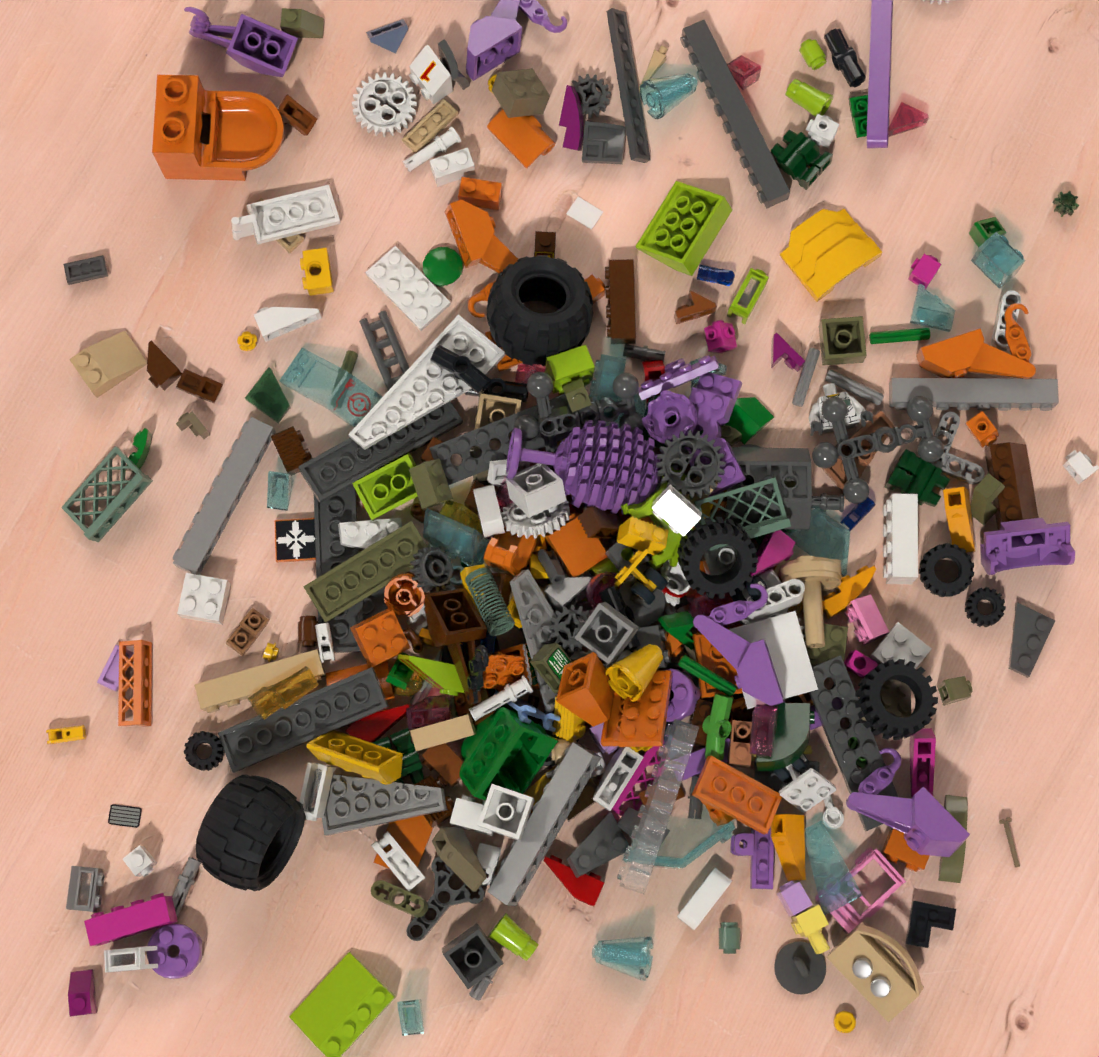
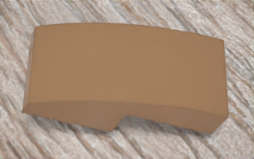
M252 608L239 623V627L229 637L226 644L243 656L264 630L269 619Z

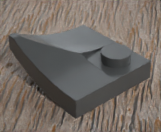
M445 39L438 43L440 61L450 72L452 80L456 81L464 90L470 84L466 77L458 70L457 62Z
M585 121L582 163L623 164L626 127Z

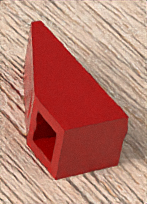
M550 855V858L545 856L543 861L573 898L594 907L605 883L601 881L602 877L590 872L589 875L584 874L576 878L570 866L561 864L562 859L554 855Z

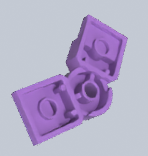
M710 372L700 376L697 387L692 388L689 397L697 411V424L692 435L695 436L698 431L704 430L700 437L703 438L708 434V442L715 439L713 446L721 447L717 453L724 454L723 459L720 461L726 462L725 467L720 468L725 471L724 475H718L722 481L709 497L717 495L746 479L730 444L721 438L720 427L729 422L742 382ZM684 447L688 452H690L689 454L692 453L690 448ZM697 449L690 461L691 467L694 465L700 449ZM707 457L700 458L702 464H710V460Z

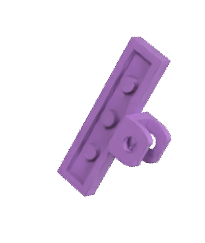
M704 356L698 360V363L693 365L690 363L685 364L683 358L665 366L666 373L662 374L660 379L656 381L648 380L641 384L638 390L641 400L672 387H678L698 376L719 368L716 356Z
M771 826L768 834L764 835L751 828V833L733 835L731 837L730 852L736 856H751L750 889H773L774 844L771 839ZM740 841L743 843L742 848L739 846Z

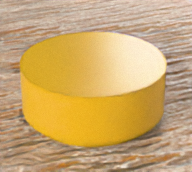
M840 1011L835 1015L833 1024L837 1031L850 1033L856 1026V1019L852 1013Z

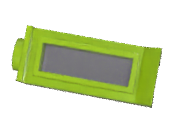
M750 268L734 301L728 309L727 316L731 317L734 313L742 317V323L746 324L768 282L769 277L766 276L764 271Z

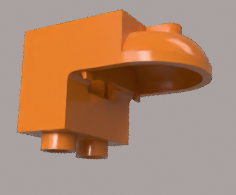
M157 74L152 153L165 179L246 181L247 170H253L265 165L278 153L284 139V124L278 109L266 97L245 91H208L203 88L198 75ZM202 114L211 115L209 144H202L200 142Z

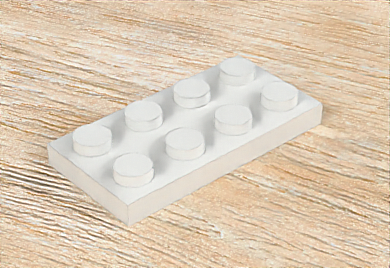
M396 246L365 272L372 282L420 331L451 305L450 301Z

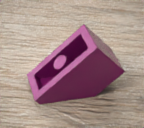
M93 969L71 972L68 989L70 1017L97 1013Z

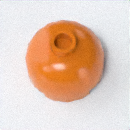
M409 573L399 574L392 578L385 587L384 602L388 609L393 610L396 615L412 616L418 613L424 606L425 594L427 593L423 592V587H417V580H412L415 575Z

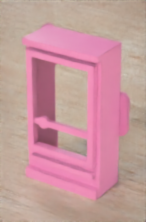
M868 848L855 860L856 866L835 885L828 884L815 897L816 901L822 904L844 928L843 931L846 934H849L866 917H872L883 907L884 901L906 882L877 848ZM874 859L895 884L870 905L855 888V884L849 880ZM846 883L848 888L852 889L868 907L861 915L857 913L838 891Z

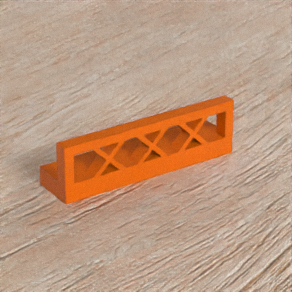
M144 640L119 642L118 726H151L152 642ZM126 646H134V654L130 659L126 656ZM129 666L134 669V675L130 679L126 677V670ZM129 687L134 690L133 697L130 700L125 697ZM129 708L133 711V721H125V713Z

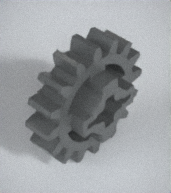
M586 74L585 79L578 76V82L572 81V86L575 87L579 100L582 103L583 117L585 114H588V117L591 118L593 113L598 117L599 110L605 112V105L610 104L608 99L611 95V92L608 91L609 85H603V78L598 81L597 75L590 78L589 74Z
M571 605L570 610L563 606V612L556 611L557 618H551V622L554 624L549 626V630L554 632L551 634V638H557L555 643H558V645L563 644L562 648L564 651L567 647H570L571 652H574L575 647L582 651L583 644L577 641L575 636L585 623L580 622L577 616L586 622L590 612L586 611L583 613L582 606L578 610H575L574 605ZM572 621H574V625L576 627L574 629L573 636L570 632ZM559 633H561V635H566L568 637V641L563 639Z

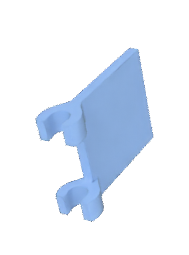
M517 698L516 702L510 701L507 703L518 711L520 721L530 724L531 720L528 719V715L542 719L543 727L552 732L556 730L552 726V722L554 720L560 721L561 719L559 715L543 713L526 700Z

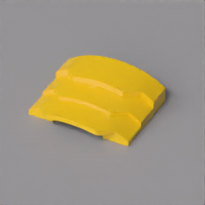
M822 209L791 231L789 246L780 253V256L814 300L818 302L832 292L836 284L860 267H866L883 252L845 209L838 212Z

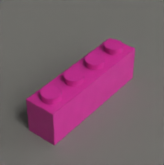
M164 893L151 896L150 901L144 902V899L133 901L131 906L124 908L123 905L111 908V913H94L91 915V919L84 921L90 946H100L178 922L172 896H164Z

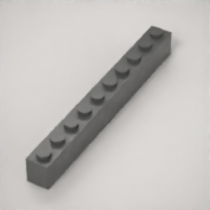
M705 20L683 28L682 37H680L682 46L688 49L690 62L692 65H696L698 78L707 87L705 89L706 94L710 100H713L717 116H721L723 120L724 131L726 134H730L732 138L731 144L733 149L738 151L741 156L740 163L744 169L747 168L749 172V181L752 186L756 187L760 203H764L767 209L788 200L790 190Z

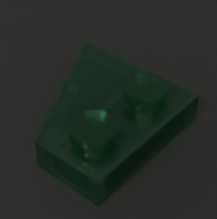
M269 367L245 397L247 402L278 424L291 408Z

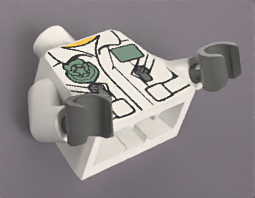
M835 383L823 386L825 396L818 398L817 403L812 406L808 417L811 436L814 435V431H818L819 435L834 432L832 423L823 417L821 408L826 399L839 397L845 401L848 408L847 415L844 418L846 429L857 427L860 420L863 427L866 426L865 421L867 420L874 423L873 414L866 411L847 392L837 393Z

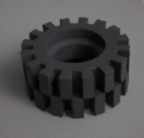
M989 587L979 588L965 602L967 618H970L972 620L971 623H976L979 627L992 626L1003 617V612L1006 609V606H1004L1005 600L1001 599L1002 595L1000 593L997 594L995 589L990 590ZM980 600L991 602L993 606L991 614L983 615L978 611L977 604Z
M200 731V733H194V736L189 737V741L184 745L186 747L184 750L186 761L192 767L201 771H209L213 767L216 768L217 764L222 762V756L225 753L223 752L220 738L211 732ZM202 743H208L212 747V754L207 759H200L196 754L197 747Z

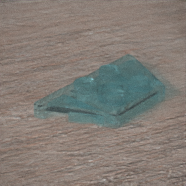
M817 508L811 511L809 530L781 529L782 532L796 542V546L809 555L840 560L842 577L846 576L850 531Z

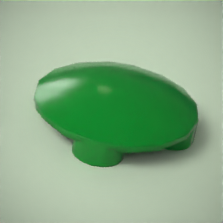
M438 247L431 250L425 256L423 272L431 283L437 287H443L454 283L463 272V262L455 250L448 247Z

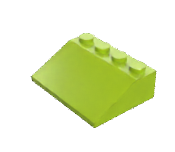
M676 181L635 247L670 268L692 276L733 209L724 196Z
M349 952L289 1017L326 1057H342L396 996Z

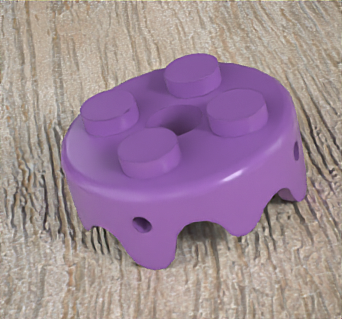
M664 390L658 398L649 402L648 413L646 417L642 418V423L652 438L664 444L666 439L672 442L671 437L673 434L679 438L680 431L685 436L688 435L689 430L693 433L697 424V411L694 404L685 395ZM676 415L675 423L668 424L669 417Z
M663 669L660 671L671 670L673 675L671 690L674 693V697L669 701L666 722L679 723L685 717L693 714L701 693L699 688L694 685L692 676L679 669Z
M165 925L159 928L148 942V946H157V950L147 951L149 964H158V968H153V970L164 978L179 979L187 977L193 973L202 960V940L196 932L186 925ZM172 945H177L180 949L179 955L175 958H172L168 953Z

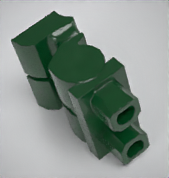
M788 130L783 137V141L788 146L784 149L777 143L771 149V154L777 160V166L780 169L782 168L788 175H791L793 180H797L799 185L807 190L818 178V175L820 176L831 164L833 154L825 151L821 155L817 144L813 140L805 137V134L802 132L796 134Z
M906 449L897 462L885 488L890 490L899 488L902 494H918L919 505L922 506L925 503L935 507L941 496L932 492L933 487L936 486L944 490L950 479L941 473V468L935 467L922 458H918L914 452Z
M406 728L390 735L393 744L397 748V752L403 754L401 777L394 782L404 783L402 778L410 775L413 784H417L424 779L422 772L424 768L418 752L411 742L410 731ZM388 736L373 742V744L391 749L392 746Z

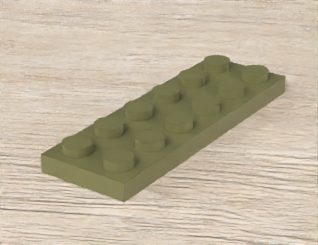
M410 521L303 587L326 623L384 588L395 576L408 573L411 569H414V566L410 564V561L415 560L413 555L418 553L419 549L428 546L413 522Z

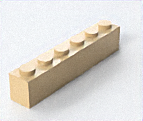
M316 649L198 683L194 686L200 709L207 711V713L219 711L221 706L234 707L245 699L255 701L261 698L260 695L266 693L269 696L281 693L283 688L289 687V690L301 687V683L309 681L310 684L320 682L326 674L323 663H321L320 653Z

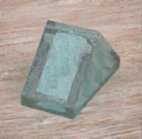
M274 471L268 472L267 508L288 510L293 479L290 474Z
M421 999L397 1002L402 1036L424 1034Z

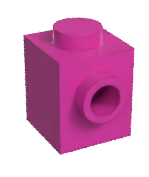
M924 254L921 259L916 258L912 264L911 269L913 271L908 280L926 290L942 264L934 256Z

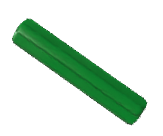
M929 328L881 331L869 334L870 344L930 339Z
M686 655L682 656L678 662L681 668L728 696H732L735 693L736 685Z

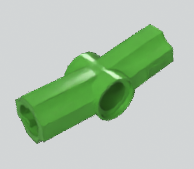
M715 693L711 713L703 722L702 728L704 733L707 734L705 759L708 756H713L720 761L723 760L725 739L731 732V723L728 721L733 697Z

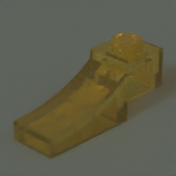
M305 666L295 674L274 685L264 686L250 696L248 700L256 714L265 720L281 707L283 709L288 708L319 684L310 668Z

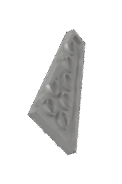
M527 569L510 581V585L532 660L545 644H552L557 640V638H551V634L554 632L549 630V626L554 625L551 622V618H557ZM559 633L563 639L568 640L566 635ZM567 649L565 650L566 655L570 658L573 654H569ZM534 668L546 712H552L555 706V696L558 693L555 694Z
M319 774L317 781V789H319L322 774ZM333 774L324 814L325 818H322L324 835L329 836L445 811L447 806L444 789L397 782L382 784L374 779Z

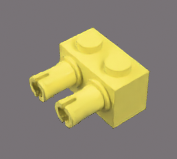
M814 905L791 917L793 922L790 924L795 934L807 937L816 954H821L830 949L822 933V928L829 925L820 905Z

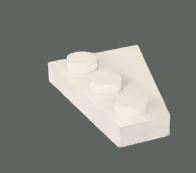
M401 518L339 523L340 543L343 546L364 550L402 527Z

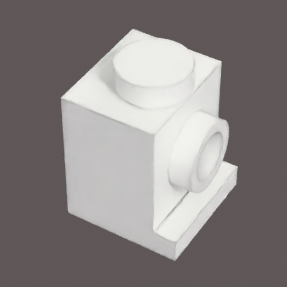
M1076 450L1065 457L1068 461L1063 465L1078 485L1099 469L1098 465L1094 467L1091 465L1092 461L1086 454H1082L1081 451L1077 453Z

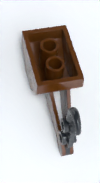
M466 588L425 594L424 606L428 630L435 646H448L464 689L467 703L469 705L480 703V689L484 686L482 674L488 666L489 656L484 645H478L475 649V641L486 638L487 627ZM460 643L463 644V650H464V655H465V661H464V657H463L462 650H461V647H460Z

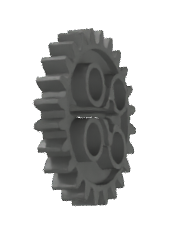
M689 430L687 436L680 431L679 438L673 434L671 437L672 442L666 439L664 443L666 447H660L659 451L662 454H658L656 458L662 461L656 463V468L661 469L658 471L657 476H664L660 483L667 482V487L671 484L684 497L686 494H689L690 500L693 499L694 494H697L700 499L703 491L709 495V487L715 490L717 488L716 483H721L722 481L718 475L721 476L725 473L723 469H720L726 465V462L720 461L723 459L724 454L717 453L721 447L713 446L715 439L708 442V434L701 438L700 431L695 436L692 435L691 430ZM688 447L692 453L689 455L683 454L681 448ZM700 449L694 465L691 467L685 480L682 481L681 477L687 465L692 460L696 450ZM707 457L710 460V464H702L700 458ZM678 465L682 471L675 473L672 471L671 466ZM697 475L700 478V482H692L690 476Z

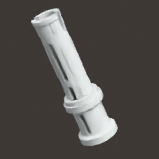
M451 126L449 131L440 137L436 136L434 142L404 160L403 164L411 172L439 152L445 153L447 148L456 142L460 143L461 139Z
M523 675L520 680L511 685H505L504 690L469 708V711L474 720L477 721L510 701L516 702L520 696L534 691L526 676Z

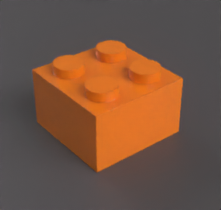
M386 609L350 627L368 666L374 667L411 648L394 611L391 609Z

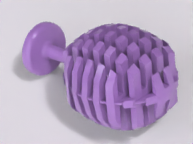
M589 420L585 421L582 429L574 427L569 436L564 441H561L556 453L522 448V430L514 427L508 449L506 478L512 479L516 476L519 461L552 465L554 473L563 480L565 496L567 494L572 495V504L579 508L581 503L584 502V508L595 506L604 511L611 509V513L617 514L619 509H622V505L628 503L627 505L642 503L651 493L653 494L661 477L657 476V473L661 469L656 468V463L660 461L656 459L657 454L654 455L652 451L654 440L651 438L647 441L643 440V435H641L643 431L635 427L632 433L630 425L623 424L621 428H618V423L610 422L608 426H605L606 422L598 420L597 424L592 427L593 421Z

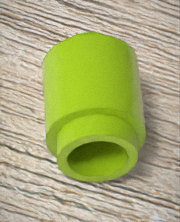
M808 39L801 44L799 52L808 67H811L812 70H817L826 64V55L817 40Z

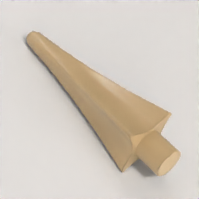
M661 46L658 51L654 49L644 78L639 86V94L642 93L654 74L665 63V54L668 51L666 47Z

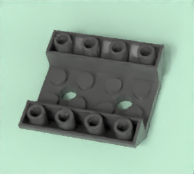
M731 447L745 478H751L753 483L776 477L785 512L791 524V527L784 529L809 530L812 483L811 459L808 448ZM791 478L795 481L796 485L793 488H789L784 484V480ZM740 482L728 488L726 492L744 487V485ZM772 483L764 485L760 493L771 498L774 492ZM746 490L743 492L740 500L750 505L755 493ZM726 496L725 508L730 511L735 499ZM758 496L753 507L763 512L768 500ZM738 502L733 513L743 518L748 507ZM771 503L766 514L771 517L781 515L779 507ZM751 509L746 520L756 523L761 514ZM731 515L729 518L733 520L735 525L736 523L740 524L741 522L740 519L734 517L733 515Z

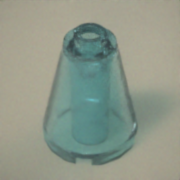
M689 73L645 80L640 85V96L643 105L647 104L650 109L647 111L649 115L654 119H660L696 91L697 80Z
M652 937L601 940L598 941L597 945L594 944L592 957L595 958L596 963L636 979L646 981L652 966L653 956H651L649 949H653Z

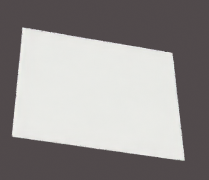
M796 611L729 629L750 643L763 639L766 641L784 699L818 690ZM743 692L747 709L766 704Z

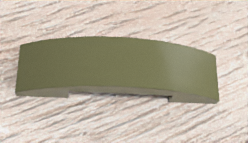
M945 795L944 808L967 831V797ZM966 840L950 857H942L940 859L938 881L961 883Z

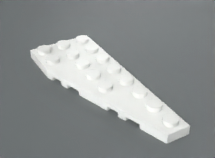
M457 315L348 434L349 437L365 450L472 389L464 381L457 379L453 373L430 361L435 348L439 344L460 356L468 357L471 363L486 376L505 356V352L460 315ZM459 365L457 369L464 371L467 369V366Z

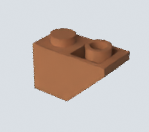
M732 720L727 765L751 766L754 722Z

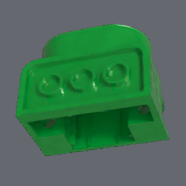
M504 704L494 710L492 715L475 726L476 735L465 738L461 748L464 762L460 768V778L474 797L485 801L491 784L523 794L557 744V738L546 735L545 729L541 725L534 723L529 717L528 719L531 720L530 724L520 721L518 711L510 705Z

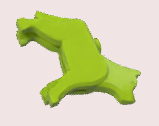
M671 466L673 472H681V470H674V468ZM683 474L681 480L684 481L687 475ZM667 482L661 484L659 489L644 502L627 505L628 503L621 506L625 515H631L634 519L637 517L638 520L649 516L657 527L660 526L661 528L668 529L666 548L652 556V560L648 561L650 567L655 570L661 567L667 560H669L670 566L676 567L678 558H680L677 553L678 548H682L680 540L683 536L680 533H674L669 528L668 522L664 519L660 520L652 512V504L667 488Z

